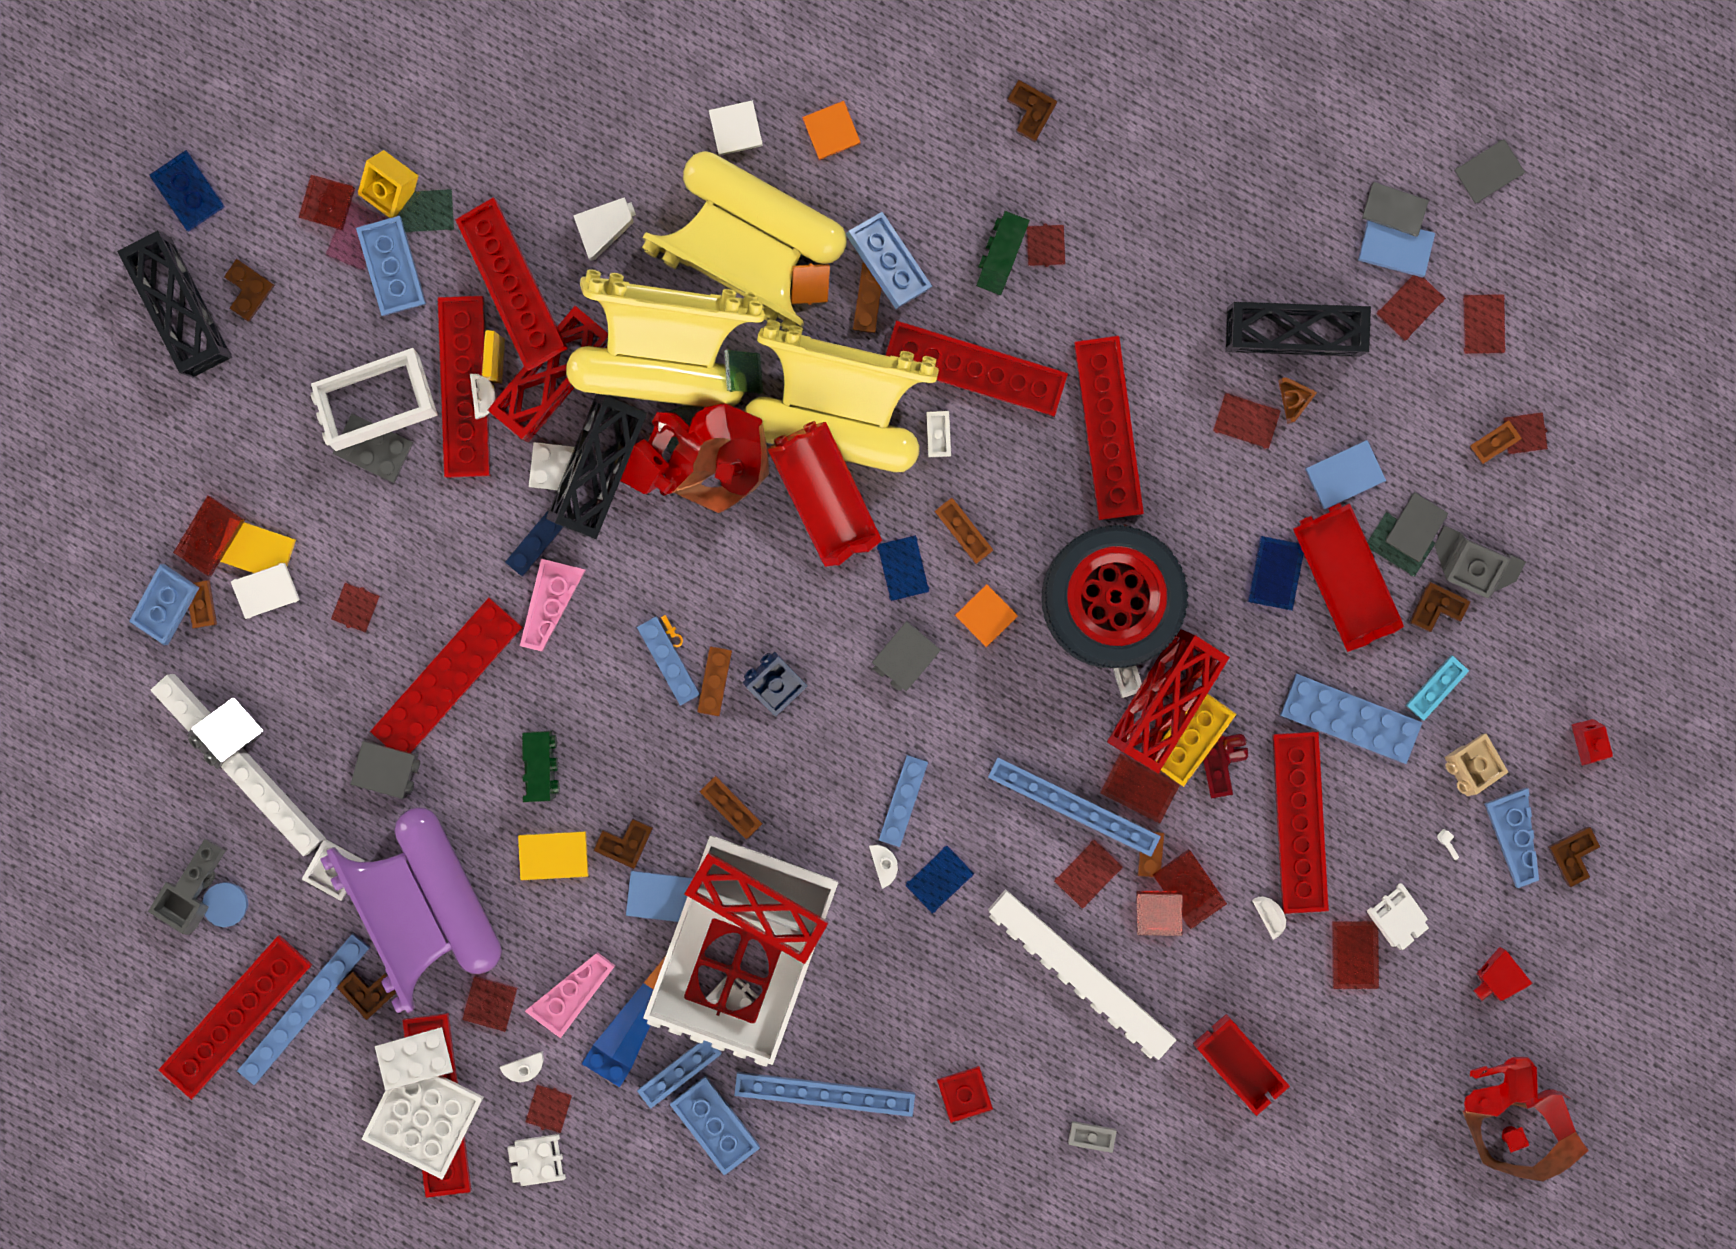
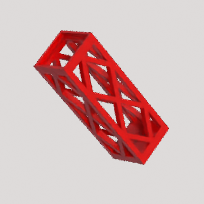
M574 306L557 326L565 344L582 338L581 347L592 346L595 334L599 339L593 347L607 348L608 333L577 306ZM578 322L583 324V326L574 328ZM561 353L557 354L555 358L552 357L548 360L547 369L544 372L536 374L545 362L530 371L523 367L487 410L518 437L528 443L575 388L567 377L555 391L557 379L566 376L567 364L559 366ZM544 383L541 405L521 412L524 390ZM510 405L508 414L505 412V409ZM531 420L525 428L520 424L522 422Z
M1180 629L1172 643H1169V646L1162 650L1108 738L1107 743L1159 774L1230 657L1198 636ZM1194 649L1200 652V654L1193 657ZM1174 659L1172 667L1164 674L1165 664ZM1186 669V678L1180 681L1181 671ZM1202 676V686L1192 691L1194 683ZM1173 693L1172 702L1163 707V698ZM1143 710L1141 718L1134 723V714ZM1155 720V728L1149 731V723ZM1171 726V736L1161 741L1163 733ZM1142 743L1141 752L1133 747Z
M710 852L706 855L684 893L691 899L803 964H806L828 925L827 920ZM715 864L730 874H708L712 865ZM738 880L750 904L724 905L711 881ZM702 883H704L712 900L697 892ZM749 885L782 904H758ZM763 911H791L803 934L775 935ZM733 912H755L764 930ZM799 914L816 923L811 933H809ZM787 942H805L800 951L786 944Z

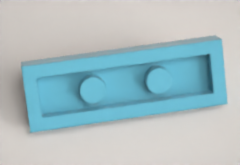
M1450 655L1405 706L1424 721L1469 670L1454 656Z

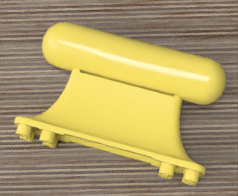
M703 151L693 155L685 165L683 181L690 192L706 200L704 206L690 223L675 233L659 236L646 232L642 237L645 241L642 249L654 258L661 251L664 253L662 260L673 269H676L680 262L687 267L690 266L742 296H745L746 292L757 294V302L763 305L764 320L776 321L777 317L782 319L781 329L784 331H788L790 325L803 328V320L794 312L791 305L792 268L796 266L801 254L820 264H829L839 259L847 244L844 228L834 220L714 153Z
M587 270L586 276L580 280V287L585 297L598 301L605 311L608 323L607 348L579 347L571 353L566 366V375L569 382L576 389L588 393L698 407H709L724 403L734 407L741 401L745 391L743 375L735 367L728 364L715 363L724 339L735 327L747 322L760 323L764 321L763 305L757 302V294L746 292L744 299L736 298L735 291L724 289L722 295H706L630 284L629 282H624V276L618 273H610L609 279L600 278L601 273L599 271Z
M768 320L766 326L760 329L757 341L774 350L780 359L784 373L783 400L771 397H758L752 400L744 410V412L762 419L766 443L775 444L774 439L782 435L789 436L804 429L803 426L809 422L815 421L816 424L826 422L844 461L891 472H904L910 469L916 463L919 456L917 438L907 429L892 426L889 423L898 401L910 387L922 382H936L939 371L935 367L936 359L924 356L921 363L913 361L914 354L907 351H901L900 357H889L804 336L802 335L803 328L790 325L788 331L779 330V322Z

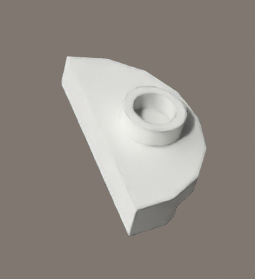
M470 374L475 419H479L490 413L487 410L496 400V391L494 385L487 378L479 374Z
M878 844L869 845L883 889L890 885L896 877L898 871L897 860L893 852L888 848Z
M1266 897L1254 898L1252 901L1274 940L1286 928L1284 912L1272 899Z
M543 1051L502 1065L499 1068L512 1081H529L536 1077L542 1068L544 1061Z

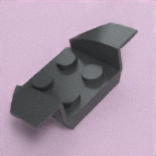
M1445 525L1435 543L1436 552L1447 581L1486 598L1491 597L1495 591L1516 582L1526 561L1507 553L1505 556L1465 538L1463 533Z

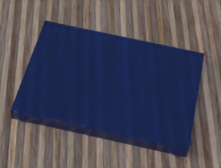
M916 535L877 544L891 601L929 592L930 587L927 584Z
M946 845L910 881H907L905 886L933 914L964 883L972 878L974 873Z

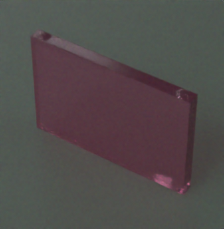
M348 201L329 248L326 251V255L363 271L366 261L356 228L383 221L385 216Z

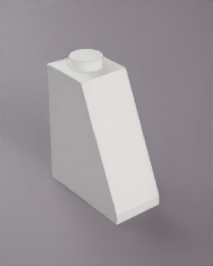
M625 197L573 215L590 261L596 260L634 223L632 217L636 215L632 202L627 203Z

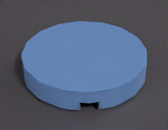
M230 882L218 883L209 888L202 901L209 906L205 913L207 920L220 927H229L240 922L244 918L249 905L244 890Z

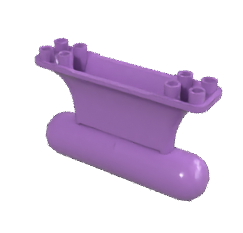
M426 808L407 810L396 821L394 832L403 853L376 862H357L344 857L335 847L327 850L328 855L320 858L326 871L334 867L337 876L330 879L336 891L344 888L347 895H350L386 967L385 971L388 977L384 978L381 982L387 993L393 990L396 991L398 997L393 999L392 1004L397 1013L404 1010L410 1013L414 1010L413 991L417 980L425 969L443 954L452 950L463 970L471 974H482L490 971L497 965L502 953L500 942L438 818L432 811Z

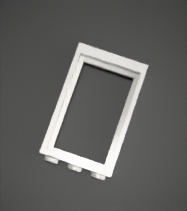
M414 348L311 383L313 392L310 393L311 398L319 410L316 413L317 419L325 430L322 433L326 445H330L335 451L438 415L422 362ZM406 365L419 408L338 435L326 393Z

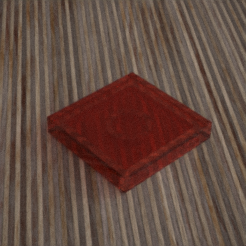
M311 175L298 218L343 231L355 187Z
M1137 891V935L1183 936L1182 891Z
M474 976L462 1020L506 1032L518 988Z

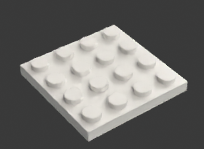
M443 1076L385 1091L362 1140L443 1179L484 1097Z

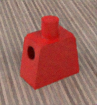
M645 439L636 443L620 481L643 494H648L656 488L665 494L673 484L664 477L669 467L668 462Z
M1594 719L1571 724L1582 766L1613 757L1607 730L1603 724Z
M1499 947L1476 973L1483 983L1474 989L1473 992L1481 1001L1491 994L1499 1001H1503L1533 983L1505 949Z

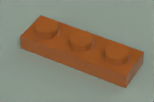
M862 263L853 330L875 333L882 288L865 263Z
M950 498L934 511L975 564L993 551L992 547L953 498Z
M710 646L698 713L720 716L732 650Z
M717 776L712 778L699 791L746 840L763 824Z

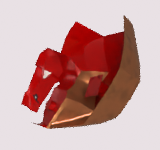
M725 403L704 407L703 410L697 412L693 417L690 427L676 412L656 413L652 421L655 427L648 443L662 455L672 437L676 436L679 442L668 462L669 467L665 472L666 478L673 484L665 494L659 491L663 496L675 493L712 511L721 513L753 492L769 475L768 451L761 418ZM715 474L714 478L720 480L722 486L706 487L701 483Z
M1512 1057L1504 1062V1064L1491 1068L1482 1066L1471 1070L1470 1077L1472 1076L1476 1079L1501 1072L1505 1074L1504 1083L1473 1090L1464 1101L1463 1114L1483 1164L1519 1178L1545 1181L1570 1168L1589 1151L1574 1128L1563 1096L1571 1098L1563 1092L1554 1089L1538 1093L1537 1067L1528 1057ZM1510 1105L1526 1109L1535 1107L1544 1116L1558 1143L1548 1155L1533 1167L1501 1162L1494 1159L1484 1145L1481 1134L1482 1120L1492 1116H1499ZM1508 1126L1503 1129L1502 1139L1507 1143L1510 1153L1529 1146L1522 1127L1517 1129L1513 1126Z

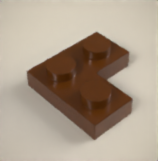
M1019 79L1007 99V102L1026 112L1016 132L1036 142L1058 102Z
M238 259L234 261L224 278L242 289L230 306V309L250 322L275 285Z
M1428 582L1409 623L1427 632H1432L1440 613L1461 622L1471 601L1434 583Z
M633 818L624 838L602 830L594 851L635 869L653 827Z
M1587 826L1548 846L1568 887H1572L1590 878L1581 857L1600 848L1591 827Z
M354 971L336 987L366 1020L396 994L395 990L387 993L381 981L388 977L387 973H384L369 987L357 972Z

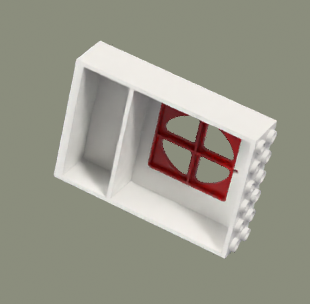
M711 835L709 837L699 867L710 852L823 919L826 918L838 881ZM715 864L712 865L708 874H730ZM738 880L711 881L724 905L750 904ZM702 883L697 892L712 900L704 883ZM749 885L758 904H782ZM687 897L644 1019L648 1020L647 1024L660 1028V1025L669 1027L668 1031L681 1036L682 1033L691 1035L690 1039L698 1043H703L704 1040L712 1043L711 1047L721 1051H724L725 1048L733 1050V1055L743 1059H746V1056L755 1058L754 1062L766 1067L768 1064L773 1065L814 950L806 964H803L697 901ZM763 911L775 935L803 934L791 911ZM733 912L764 930L755 912ZM799 914L809 933H811L816 923ZM729 933L740 934L741 941L731 965L723 964L705 956V950L717 938ZM751 939L758 941L766 952L769 973L765 978L748 973L740 968L747 944ZM787 942L786 944L800 951L805 942ZM702 965L719 970L727 975L720 999L716 1004L709 1002L701 991L698 970ZM736 978L744 979L762 987V993L750 1005L738 1010L727 1009L726 1002Z

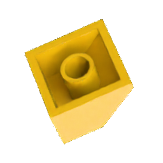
M383 150L366 160L358 195L389 218H393L398 215L414 193L419 176Z

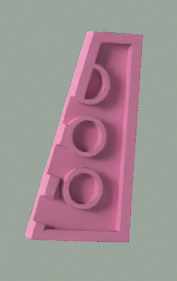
M541 559L520 646L538 651L544 650L583 577L585 569Z
M597 952L526 1009L525 1012L561 1038L615 965Z

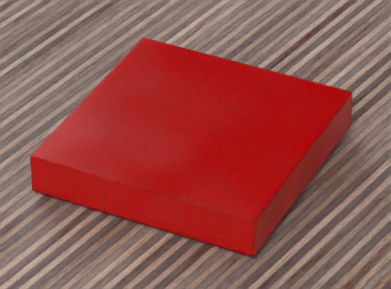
M980 1066L937 1079L950 1123L993 1110Z

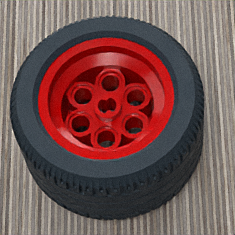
M1107 525L1082 533L1056 555L1044 578L1041 596L1042 611L1051 635L1072 657L1095 667H1131L1154 658L1175 639L1186 616L1188 587L1187 582H1185V574L1182 572L1183 569L1181 564L1178 563L1177 557L1173 555V552L1170 548H1167L1165 543L1159 541L1160 539L1139 528L1124 525ZM1105 569H1110L1114 572L1115 577L1111 582L1103 578V571ZM1128 575L1134 576L1136 579V585L1133 588H1129L1125 584V578ZM1089 585H1094L1098 588V594L1094 598L1089 597L1086 593V588ZM1111 591L1120 593L1118 597L1119 603H1112L1110 601L1112 597ZM1134 597L1139 598L1142 602L1139 610H1134L1130 605V601ZM1094 607H1100L1103 610L1104 615L1102 619L1097 620L1093 618L1092 610ZM1117 613L1123 614L1126 618L1125 624L1122 626H1118L1114 622V616Z

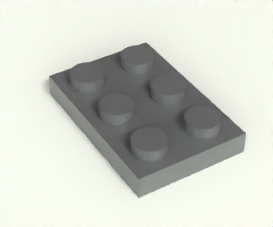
M351 413L342 434L373 423ZM389 432L338 451L334 450L332 454L395 483L414 442Z

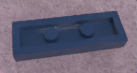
M549 511L544 514L505 561L507 565L522 577L564 528L546 519Z

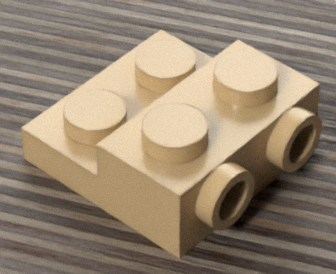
M1481 734L1467 745L1460 746L1444 757L1447 761L1446 769L1449 773L1455 775L1458 780V790L1466 794V796L1477 795L1508 773L1487 734Z

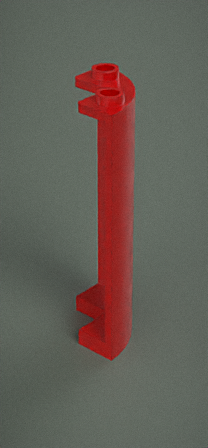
M815 421L804 425V429L789 436L782 435L774 439L775 444L767 450L824 566L841 565L854 553L871 551L882 541V538L827 423L816 424Z
M1341 503L1329 507V512L1314 519L1311 515L1300 520V525L1293 528L1344 646L1347 652L1364 647L1378 638L1397 632L1404 627V624L1351 504L1341 506Z

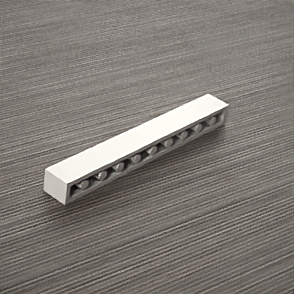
M175 674L166 675L151 689L152 693L188 732L211 714ZM243 748L222 764L221 768L302 856L310 854L326 839Z
M1006 889L990 906L988 911L991 913L989 918L998 926L1001 923L1008 928L1006 933L1014 940L1018 938L1025 943L1023 947L1031 955L1037 953L1042 958L1040 962L1047 969L1050 970L1053 967L1058 972L1057 977L1067 985L1070 982L1075 987L1073 991L1083 1000L1087 997L1093 1002L1090 1006L1099 1014L1104 1012L1109 1016L1107 1021L1116 1029L1120 1026L1125 1030L1124 1036L1133 1044L1136 1041L1143 1046L1141 1050L1149 1058L1154 1056L1159 1060L1176 1041L1169 1031Z

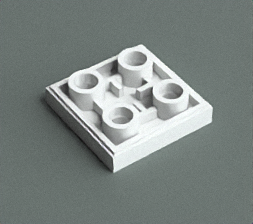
M753 100L709 110L719 156L763 146Z

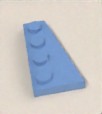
M1524 788L1484 803L1516 888L1539 881L1537 857L1533 842L1534 831L1531 825L1532 813L1528 798L1529 788Z

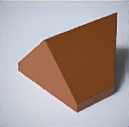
M1284 377L1279 379L1278 382L1287 424L1298 419L1318 392Z

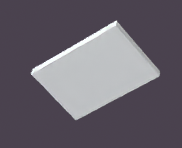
M280 563L277 566L231 581L245 619L293 602L296 603L300 600L285 563Z

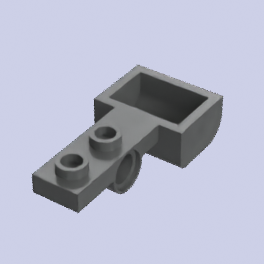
M204 839L178 883L175 885L165 882L148 912L185 935L191 934L197 928L209 906L198 900L197 897L202 889H206L213 882L216 875L214 870L226 850L210 840Z

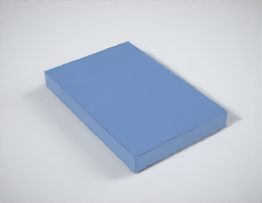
M1367 221L1358 261L1423 278L1426 274L1435 233L1420 229L1419 235L1416 237Z
M1368 440L1305 469L1323 509L1329 508L1386 481Z
M160 564L129 622L161 644L168 645L199 587L165 564Z
M631 871L626 916L679 922L688 897L684 893L693 878Z

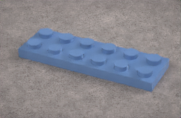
M1296 674L1280 716L1407 764L1423 723L1299 674Z

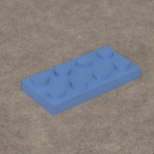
M883 212L846 233L847 238L895 309L932 287Z
M401 216L357 227L356 230L381 316L425 305V297Z
M704 1076L670 1102V1106L724 1176L760 1149V1145L707 1076Z

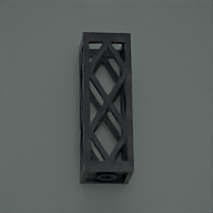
M157 230L117 251L180 374L193 378L233 358L171 237ZM163 252L165 258L161 257L158 254ZM152 258L149 281L144 268L145 261ZM157 262L169 268L167 295L156 289ZM175 278L180 286L179 303L173 300ZM185 297L192 311L185 307ZM160 300L166 303V310H164ZM172 307L178 310L177 334L171 324ZM184 315L196 321L194 348L182 341ZM203 331L207 339L206 350L200 352L201 332Z
M1233 302L1227 307L1225 352L1360 357L1369 352L1371 306ZM1243 314H1256L1242 322ZM1274 315H1278L1279 317H1281L1282 319H1284L1285 321H1287V322L1290 323L1291 325L1295 326V328L1293 329L1292 327H1290L1289 325H1287L1286 323H1284L1283 321H1281L1280 319H1278V318L1275 317ZM1289 315L1315 317L1301 324ZM1265 316L1288 332L1271 341L1248 325ZM1332 317L1339 318L1340 320L1351 326L1352 330H1350L1343 324L1339 323ZM1323 318L1345 332L1346 335L1330 343L1307 327ZM1242 329H1243L1244 331H1246L1247 333L1251 334L1252 336H1254L1255 338H1257L1258 340H1260V341L1263 342V343H1259L1258 341H1256L1255 339H1253L1252 337H1250L1249 335H1247L1246 333H1244V332L1242 331ZM1299 331L1304 332L1305 334H1307L1308 336H1310L1311 338H1313L1314 340H1316L1317 342H1319V343L1322 344V345L1316 344L1315 342H1313V341L1310 340L1309 338H1307V337H1305L1304 335H1302L1301 333H1299ZM1294 335L1306 344L1280 342ZM1351 338V346L1338 345Z
M595 395L546 519L597 540L647 412L607 395ZM619 418H621L622 434H620ZM613 424L616 443L601 454L598 434ZM593 442H594V448H595V454H596V458H595V459H594L593 448H592ZM614 452V454H613L612 456H610L608 459H606V460L603 462V460H604L606 457H608L610 454H612V453ZM587 457H588L589 464H587V465L584 467V464H585L586 459H587ZM608 466V469L605 474L604 468ZM590 470L588 474H586L584 477L578 480L582 475H584L586 472ZM598 473H599V479H600V489H599L598 480H597V474H598ZM592 479L594 498L579 508L576 489ZM571 498H572V504H573L574 513H572L571 501H570ZM592 506V509H591V510H589V511H588L586 514H584L582 517L580 516L583 512H585L587 509H589V508Z

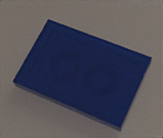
M187 150L149 174L188 232L225 208Z
M1260 536L1247 602L1293 611L1304 556L1299 543Z

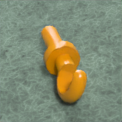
M662 616L661 619L667 628L666 634H670L671 638L679 637L680 643L678 645L673 644V646L680 647L683 643L682 636L675 633L676 627L671 626L667 616Z

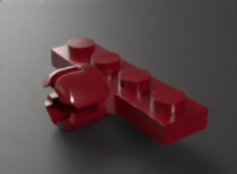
M1222 734L1203 760L1211 799L1233 795L1228 766L1230 763L1244 761L1248 758L1247 747L1234 750V747L1246 745V738L1242 734L1230 736Z

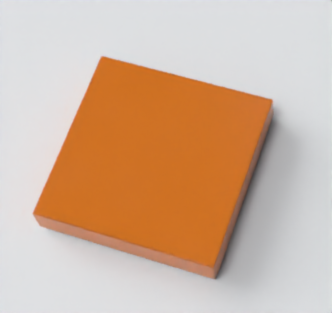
M844 101L802 117L819 160L861 144Z
M987 584L955 614L985 647L1018 617Z

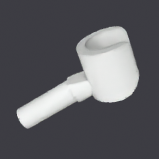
M1443 829L1437 835V838L1448 848L1454 860H1457L1459 856L1450 843L1454 836L1449 831Z

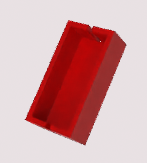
M1225 1014L1212 1026L1213 1032L1210 1033L1207 1030L1193 1044L1257 1116L1271 1104V1101L1265 1095L1267 1092L1276 1100L1290 1085L1231 1018Z

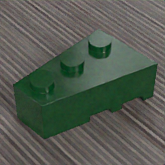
M1004 211L1002 219L997 217L993 230L997 231L995 237L990 236L985 248L989 250L987 256H982L978 266L982 271L976 285L977 287L1002 295L1030 220L1008 211Z
M552 730L522 733V761L525 768L523 782L526 785V795H523V802L551 801L556 798V793L560 792L559 780H555V771H558V758H554L553 749L557 748V737L552 735Z

